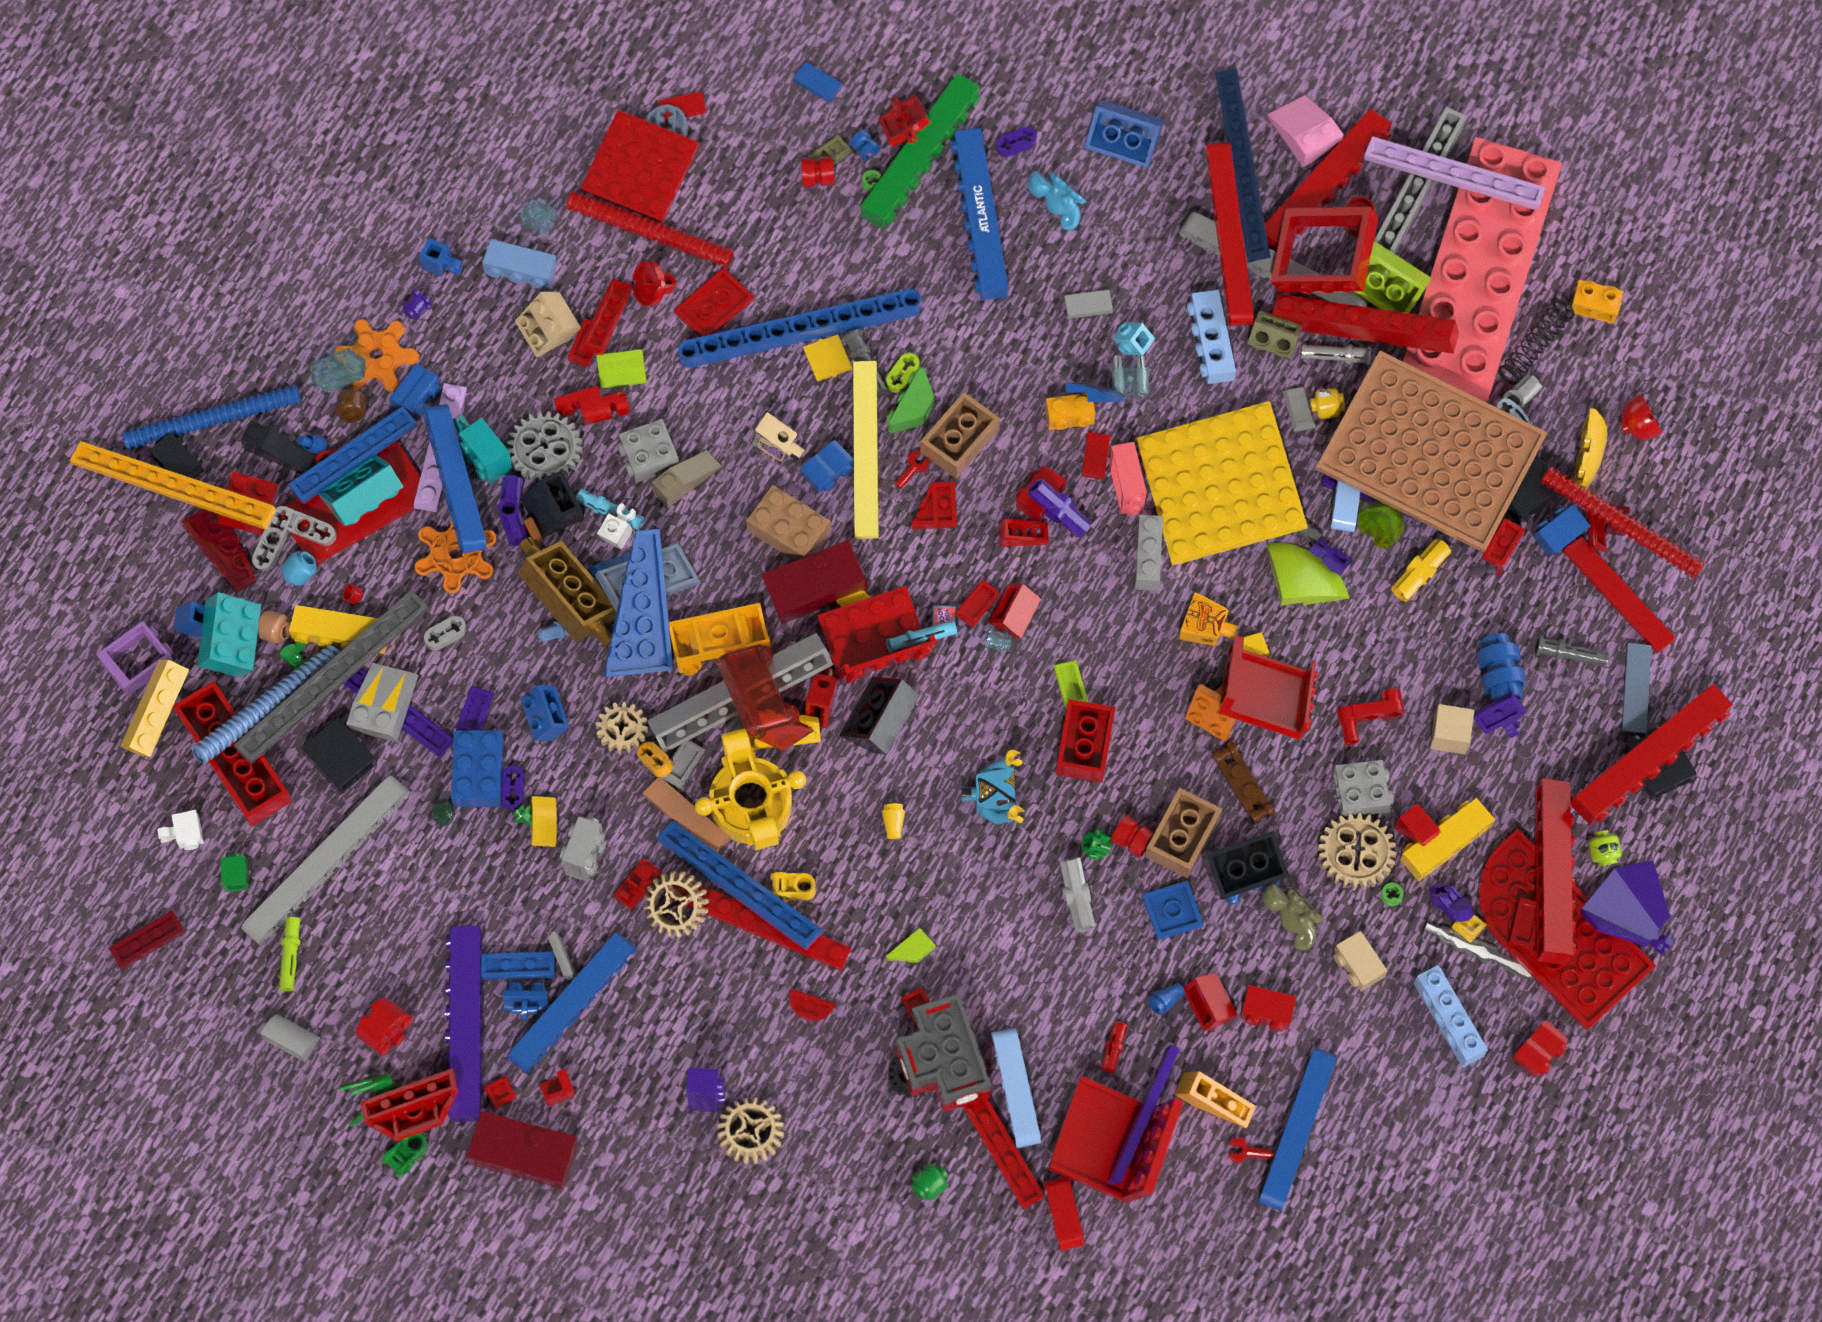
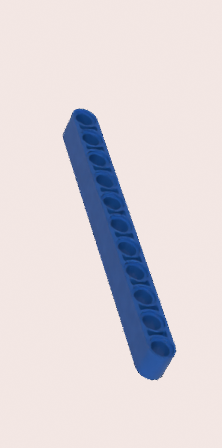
M907 289L686 340L678 347L679 361L682 366L693 368L913 317L921 310V295L917 290ZM909 301H912V302H915L916 304H914V305H908V304H906V303L909 302ZM887 306H890V307H893L894 309H892V310H885L884 308L887 307ZM868 311V312H870V313H872V314H870V315H863L862 313ZM841 317H848V318H850V319H849V320H846V321H843V320H841L840 318H841ZM819 322H826V323H827V324L824 325V326L818 325ZM797 327H804V328H805V329L802 330V331L796 330ZM775 332L783 333L780 336L773 335ZM753 337L760 338L758 341H752L751 339ZM731 342L738 343V345L736 346H730L728 344ZM710 347L716 348L714 351H707L706 349ZM685 353H693L690 357L684 356Z

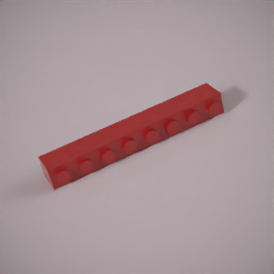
M1372 109L1360 119L1265 223L1268 244L1271 250L1277 252L1286 208H1322L1325 204L1330 205L1336 197L1335 193L1339 189L1344 190L1349 184V178L1352 174L1357 175L1362 170L1365 153L1372 137L1386 141L1390 139L1392 123ZM1297 227L1295 237L1297 235L1302 236L1308 227Z
M1278 294L1272 312L1274 316L1303 325L1301 329L1303 332L1450 354L1454 353L1459 336L1456 320L1281 294Z
M1712 684L1578 793L1570 805L1589 825H1592L1595 821L1602 822L1610 814L1608 811L1612 807L1617 809L1627 800L1626 796L1631 792L1636 794L1644 787L1643 782L1645 780L1656 778L1662 772L1661 767L1665 764L1668 766L1673 764L1679 758L1677 754L1682 750L1685 752L1689 751L1696 744L1695 740L1699 736L1704 738L1714 729L1712 726L1716 722H1719V724L1723 723L1731 715L1729 710L1733 706L1732 702Z
M1542 778L1535 788L1537 961L1566 965L1569 959L1575 955L1576 943L1573 942L1576 923L1575 920H1572V913L1575 909V899L1572 898V891L1575 886L1572 869L1575 858L1571 855V848L1574 844V835L1571 834L1574 814L1571 813L1570 805L1574 795L1573 792H1570V782Z

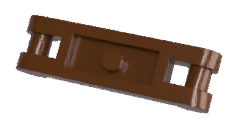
M1233 742L1226 745L1225 749L1221 751L1216 750L1211 753L1212 758L1253 825L1261 822V819L1266 816L1271 817L1275 815L1274 807L1267 800ZM1231 756L1234 762L1227 765L1225 759ZM1259 803L1262 808L1256 811L1253 806Z

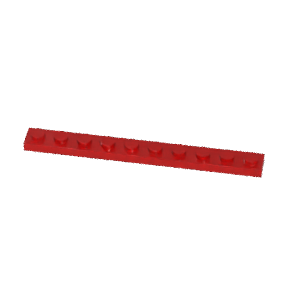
M922 987L901 998V1003L911 1020L912 1008L931 1002ZM985 1099L963 1106L964 1111L1022 1210L1045 1198L1043 1192L989 1100Z

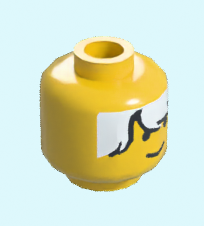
M1336 388L1318 389L1315 392V398H1310L1311 411L1316 412L1320 419L1337 418L1340 416L1341 411L1345 410L1343 393H1339Z

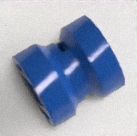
M867 130L859 131L850 141V146L855 151H859V156L864 161L870 160L867 153L870 152L875 156L881 149L877 141L871 139V135Z

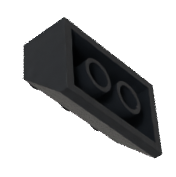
M872 677L839 736L872 753L887 755L920 695L902 679Z
M1274 831L1201 856L1209 880L1221 900L1290 877Z

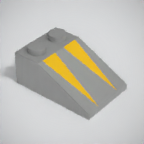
M372 663L353 702L347 720L348 727L358 733L398 742L418 674Z

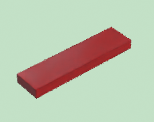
M614 279L611 280L582 341V350L603 356L631 296L633 285Z

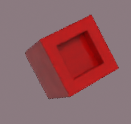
M565 1068L556 1071V1078L540 1084L548 1107L575 1097L574 1089Z

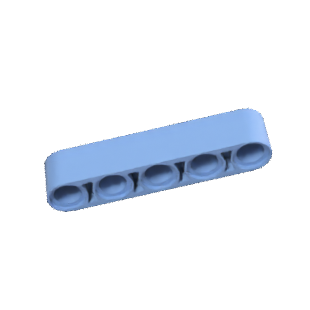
M1338 480L1331 529L1354 533L1360 491Z
M1012 1028L992 1032L991 1037L992 1042L995 1044L994 1052L997 1065L1000 1067L999 1074L1002 1088L1005 1089L1006 1106L1011 1117L1012 1133L1016 1139L1015 1146L1016 1148L1041 1144L1017 1030Z

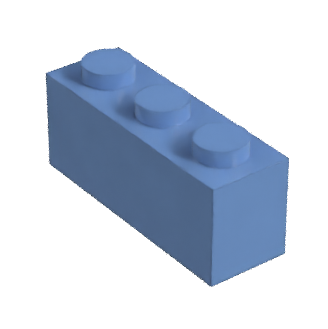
M493 239L490 240L482 262L484 272L491 277H506L514 283L526 282L537 289H542L543 287L550 289L558 265L556 255Z

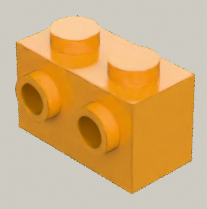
M1579 280L1571 307L1577 315L1614 324L1618 316L1623 291L1618 290L1614 286H1603L1590 280Z
M1087 393L1046 398L1045 412L1049 430H1062L1077 426L1085 427L1094 424V402H1087Z

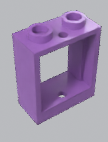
M143 621L96 654L100 663L127 696H130L150 681L159 660L174 662L171 657L174 653L166 642L161 644L157 639L160 636L152 625L147 627ZM146 637L160 654L161 658L129 681L113 660Z

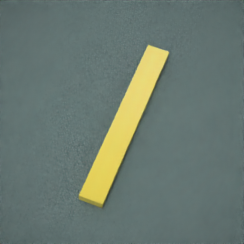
M860 361L853 362L855 539L879 538L877 362Z

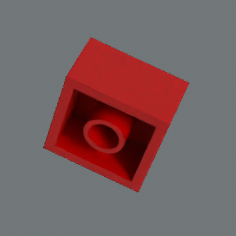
M232 471L226 490L274 506L278 484ZM219 514L218 524L262 535L265 530Z

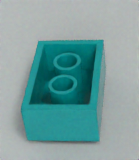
M219 592L208 598L205 602L197 666L234 677H243L253 671L261 604Z

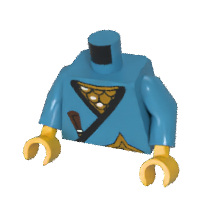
M1016 750L1008 751L1006 757L981 770L975 777V787H961L962 802L976 801V813L981 814L983 818L996 825L1009 823L1013 820L1017 823L1023 822V818L1017 815L1025 810L1015 803L1014 768H1010L1011 764L1015 766L1022 765V760H1014L1015 756L1020 754Z

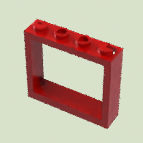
M1371 207L1286 208L1271 283L1278 292H1286V294L1291 292H1302L1305 294H1311L1312 292H1323L1326 294L1333 292L1349 294L1351 292H1364L1379 217ZM1360 226L1351 275H1287L1297 227Z

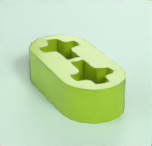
M903 354L889 372L887 387L891 392L900 393L904 391L908 386L911 375L918 372L919 358L915 354ZM913 361V366H909L905 371V362ZM902 375L901 384L893 385L892 379L897 380Z

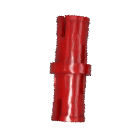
M1113 1022L1109 1040L1105 1042L1104 1048L1106 1051L1100 1069L1104 1072H1116L1119 1056L1124 1051L1123 1042L1128 1030V1026L1124 1023Z

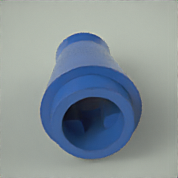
M1179 983L1151 993V997L1148 998L1150 1008L1157 1015L1165 1014L1185 995L1184 988Z

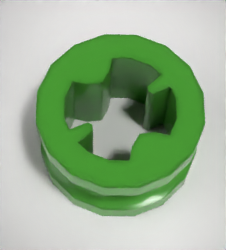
M875 170L865 172L862 177L863 188L871 192L881 179V174ZM876 178V182H873L872 185L868 184V180Z
M1396 883L1386 884L1381 892L1382 901L1388 906L1398 905L1403 898L1402 887ZM1396 890V896L1399 897L1389 899L1387 897L1389 893H1386V891Z

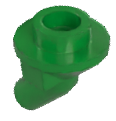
M522 804L512 814L515 817L513 822L531 825V806L528 804L525 807Z

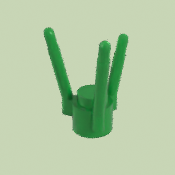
M385 1073L340 1086L339 1091L357 1088L350 1091V1095H355L373 1089L375 1095L378 1096L394 1090L395 1086L390 1075ZM363 1114L358 1115L349 1123V1126L353 1127L363 1119Z

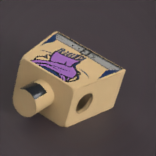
M768 412L755 429L750 445L781 462L786 455L799 461L805 449L794 443L797 433Z

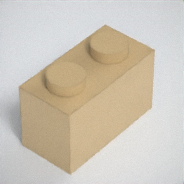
M1361 931L1336 945L1334 959L1339 967L1344 966L1348 972L1347 978L1354 988L1358 987L1361 992L1385 978L1388 970Z

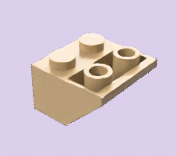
M540 292L515 320L536 357L569 341L581 328L560 292Z

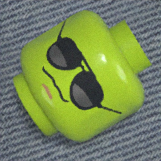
M1608 830L1595 832V837L1588 841L1591 861L1598 863V866L1618 863L1617 859L1622 856L1618 836L1615 834L1609 835Z

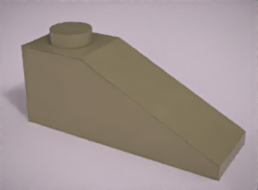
M706 450L669 468L652 481L653 493L669 508L722 466Z

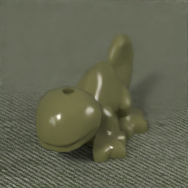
M1275 883L1267 885L1262 894V900L1266 908L1272 912L1280 911V921L1284 929L1291 933H1297L1294 938L1296 949L1307 951L1312 948L1317 935L1313 923L1318 924L1324 920L1323 917L1295 887L1288 890V897Z

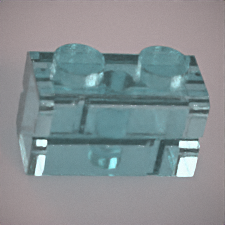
M349 348L312 364V382L317 386H321L328 393L343 388L354 381H360L365 377V359L358 354L356 355Z

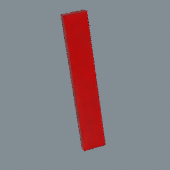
M1582 536L1563 550V553L1648 645H1652L1651 648L1656 654L1675 641L1676 637Z

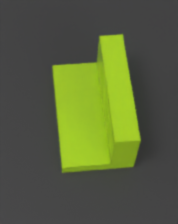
M642 349L603 354V356L596 355L601 389L647 383Z

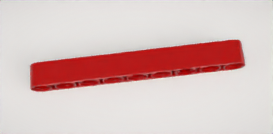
M1230 142L1206 144V158L1229 326L1253 325V307Z

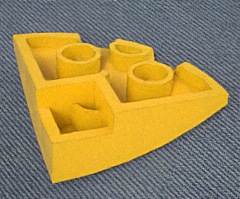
M1590 408L1582 427L1581 446L1576 458L1574 483L1579 482V486L1586 487L1585 490L1593 481L1600 467L1607 442L1606 423L1598 411Z

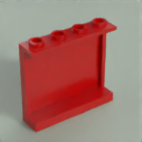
M1235 635L1227 654L1218 714L1300 740L1304 731H1309L1312 723V718H1309L1314 707V703L1311 701L1316 692V687L1313 686L1318 676V672L1315 671L1316 661H1312L1308 670L1244 650V637Z

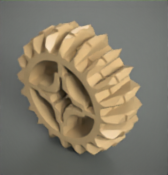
M676 871L670 872V878L666 873L662 874L661 880L658 878L653 880L656 887L648 886L647 888L652 895L644 896V899L650 901V904L644 905L643 908L651 910V913H648L646 918L653 917L655 919L651 923L652 927L660 924L659 933L664 932L667 928V936L669 937L673 935L674 930L677 937H681L683 931L686 935L691 934V928L694 930L699 928L697 921L701 923L705 921V918L700 913L706 914L709 909L702 907L703 904L709 903V899H702V895L706 894L707 891L698 890L702 883L699 881L693 884V875L685 880V872H680L679 876H677ZM673 885L684 887L690 894L686 896L679 894ZM665 888L666 903L659 907V897ZM677 900H686L678 906V910L677 907L667 909L668 906ZM694 901L693 913L689 920H687L686 907L688 903ZM667 912L673 914L676 920L679 919L680 924L667 920L662 914Z
M755 1097L753 1098V1104H749L748 1099L744 1098V1105L740 1106V1103L735 1101L734 1106L736 1109H732L729 1106L726 1108L729 1116L721 1114L720 1119L725 1123H718L717 1127L722 1132L718 1133L717 1136L718 1139L723 1140L720 1143L721 1148L729 1147L726 1151L727 1156L736 1152L734 1155L736 1162L740 1160L741 1156H744V1164H748L749 1157H753L754 1164H758V1156H761L762 1160L767 1161L766 1152L770 1155H775V1149L772 1146L781 1147V1142L777 1139L784 1138V1133L778 1130L784 1128V1123L778 1122L781 1119L780 1113L773 1114L775 1112L774 1106L766 1109L767 1101L763 1100L761 1105H758V1098ZM746 1113H756L766 1119L753 1120ZM739 1117L742 1126L736 1131L735 1135L731 1136V1126ZM746 1122L748 1126H752V1129L755 1127V1138L753 1135H749V1133L746 1134ZM771 1126V1134L762 1145L759 1135L765 1131L766 1127ZM749 1141L755 1148H744L736 1143Z

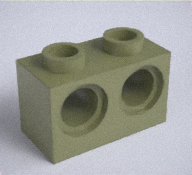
M1259 311L1248 344L1256 349L1266 350L1275 353L1279 357L1291 359L1303 325Z

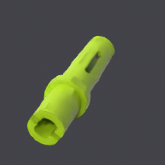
M297 917L285 918L284 938L281 939L283 950L279 982L280 991H294L297 950L301 942L299 940L300 918Z

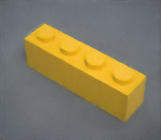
M295 605L289 632L295 642L304 644L314 642L323 648L332 645L338 646L343 650L378 618ZM384 647L379 653L384 654L386 647Z
M170 660L158 661L120 747L140 756L151 757L189 669Z
M1477 798L1472 802L1467 800L1457 808L1458 812L1453 816L1450 814L1446 815L1439 822L1440 826H1438L1442 833L1423 847L1418 843L1411 842L1404 847L1400 860L1418 882L1492 827L1495 821L1494 817Z

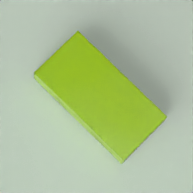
M1073 660L1053 665L1065 710H1067L1068 699L1088 702L1077 661Z

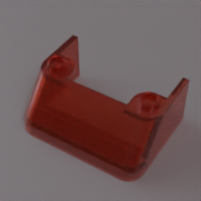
M758 644L728 652L718 657L716 664L741 721L750 736L784 751L813 732L812 727L800 722L798 709L794 705L790 706L783 701L770 672L769 666L773 664V655L778 652L771 650L768 646Z

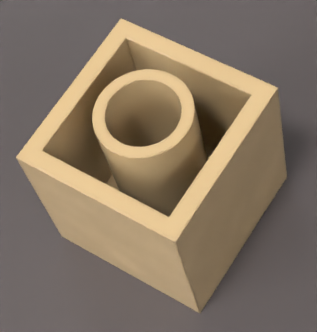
M1439 704L1434 715L1430 749L1466 754L1471 740L1474 710Z

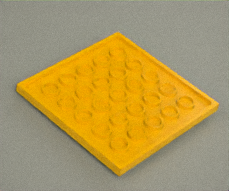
M1270 401L1136 438L1157 515L1163 516L1162 532L1172 565L1308 529Z

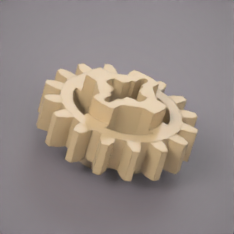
M615 702L613 703L612 710L605 707L606 715L599 714L601 722L596 723V729L599 730L597 737L602 738V746L609 744L610 752L617 748L618 754H621L622 749H626L628 753H631L632 746L636 749L639 748L638 741L645 742L643 734L648 733V727L644 726L647 724V719L641 718L643 716L642 710L635 712L634 704L627 708L626 702L622 703V707H618ZM628 716L632 717L635 721H631ZM624 720L625 727L622 730V735H620L619 728ZM608 734H612L616 740L612 739Z

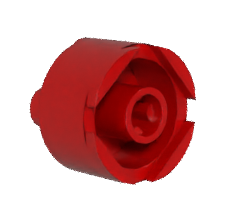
M386 997L380 998L370 1007L372 1010L371 1014L368 1017L363 1015L355 1030V1035L382 1057L389 1052L393 1045L398 1047L404 1041L406 1035L403 1033L413 1022L412 1016Z

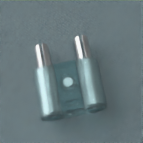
M1117 355L1114 356V369L1111 371L1112 390L1120 393L1125 398L1149 396L1148 369L1145 368L1144 355L1141 356V367L1140 355H1137V367L1122 368V357L1118 355L1117 366Z

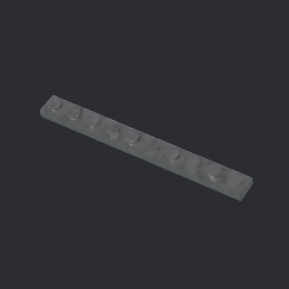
M411 590L234 744L235 749L252 764L426 612L428 606Z

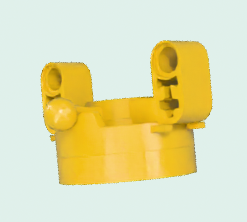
M745 728L721 734L726 756L721 758L724 768L720 770L712 782L709 791L710 799L707 797L697 799L694 805L695 811L701 816H707L712 813L715 824L730 836V839L748 844V846L753 845L755 851L779 844L780 832L787 825L792 812L791 787L794 789L802 788L806 783L805 774L799 770H794L787 776L785 771L778 768L775 764L756 758L754 749H751ZM746 783H756L764 788L767 796L762 805L748 809L737 803L735 799L736 791Z

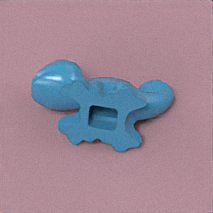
M1034 171L1031 173L1027 181L1029 192L1036 198L1045 196L1048 210L1055 215H1062L1060 222L1064 230L1070 231L1075 229L1081 217L1077 202L1084 204L1086 200L1053 172L1050 174L1053 184L1039 172Z

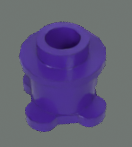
M413 288L411 291L413 295L407 302L403 301L402 311L410 319H419L421 317L420 314L425 308L427 310L431 309L430 300Z

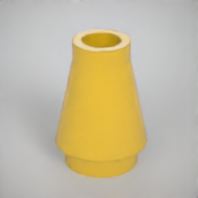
M885 804L884 810L881 812L887 839H901L905 816L903 804Z

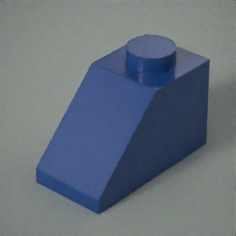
M190 601L177 607L173 630L192 637H201L205 606Z

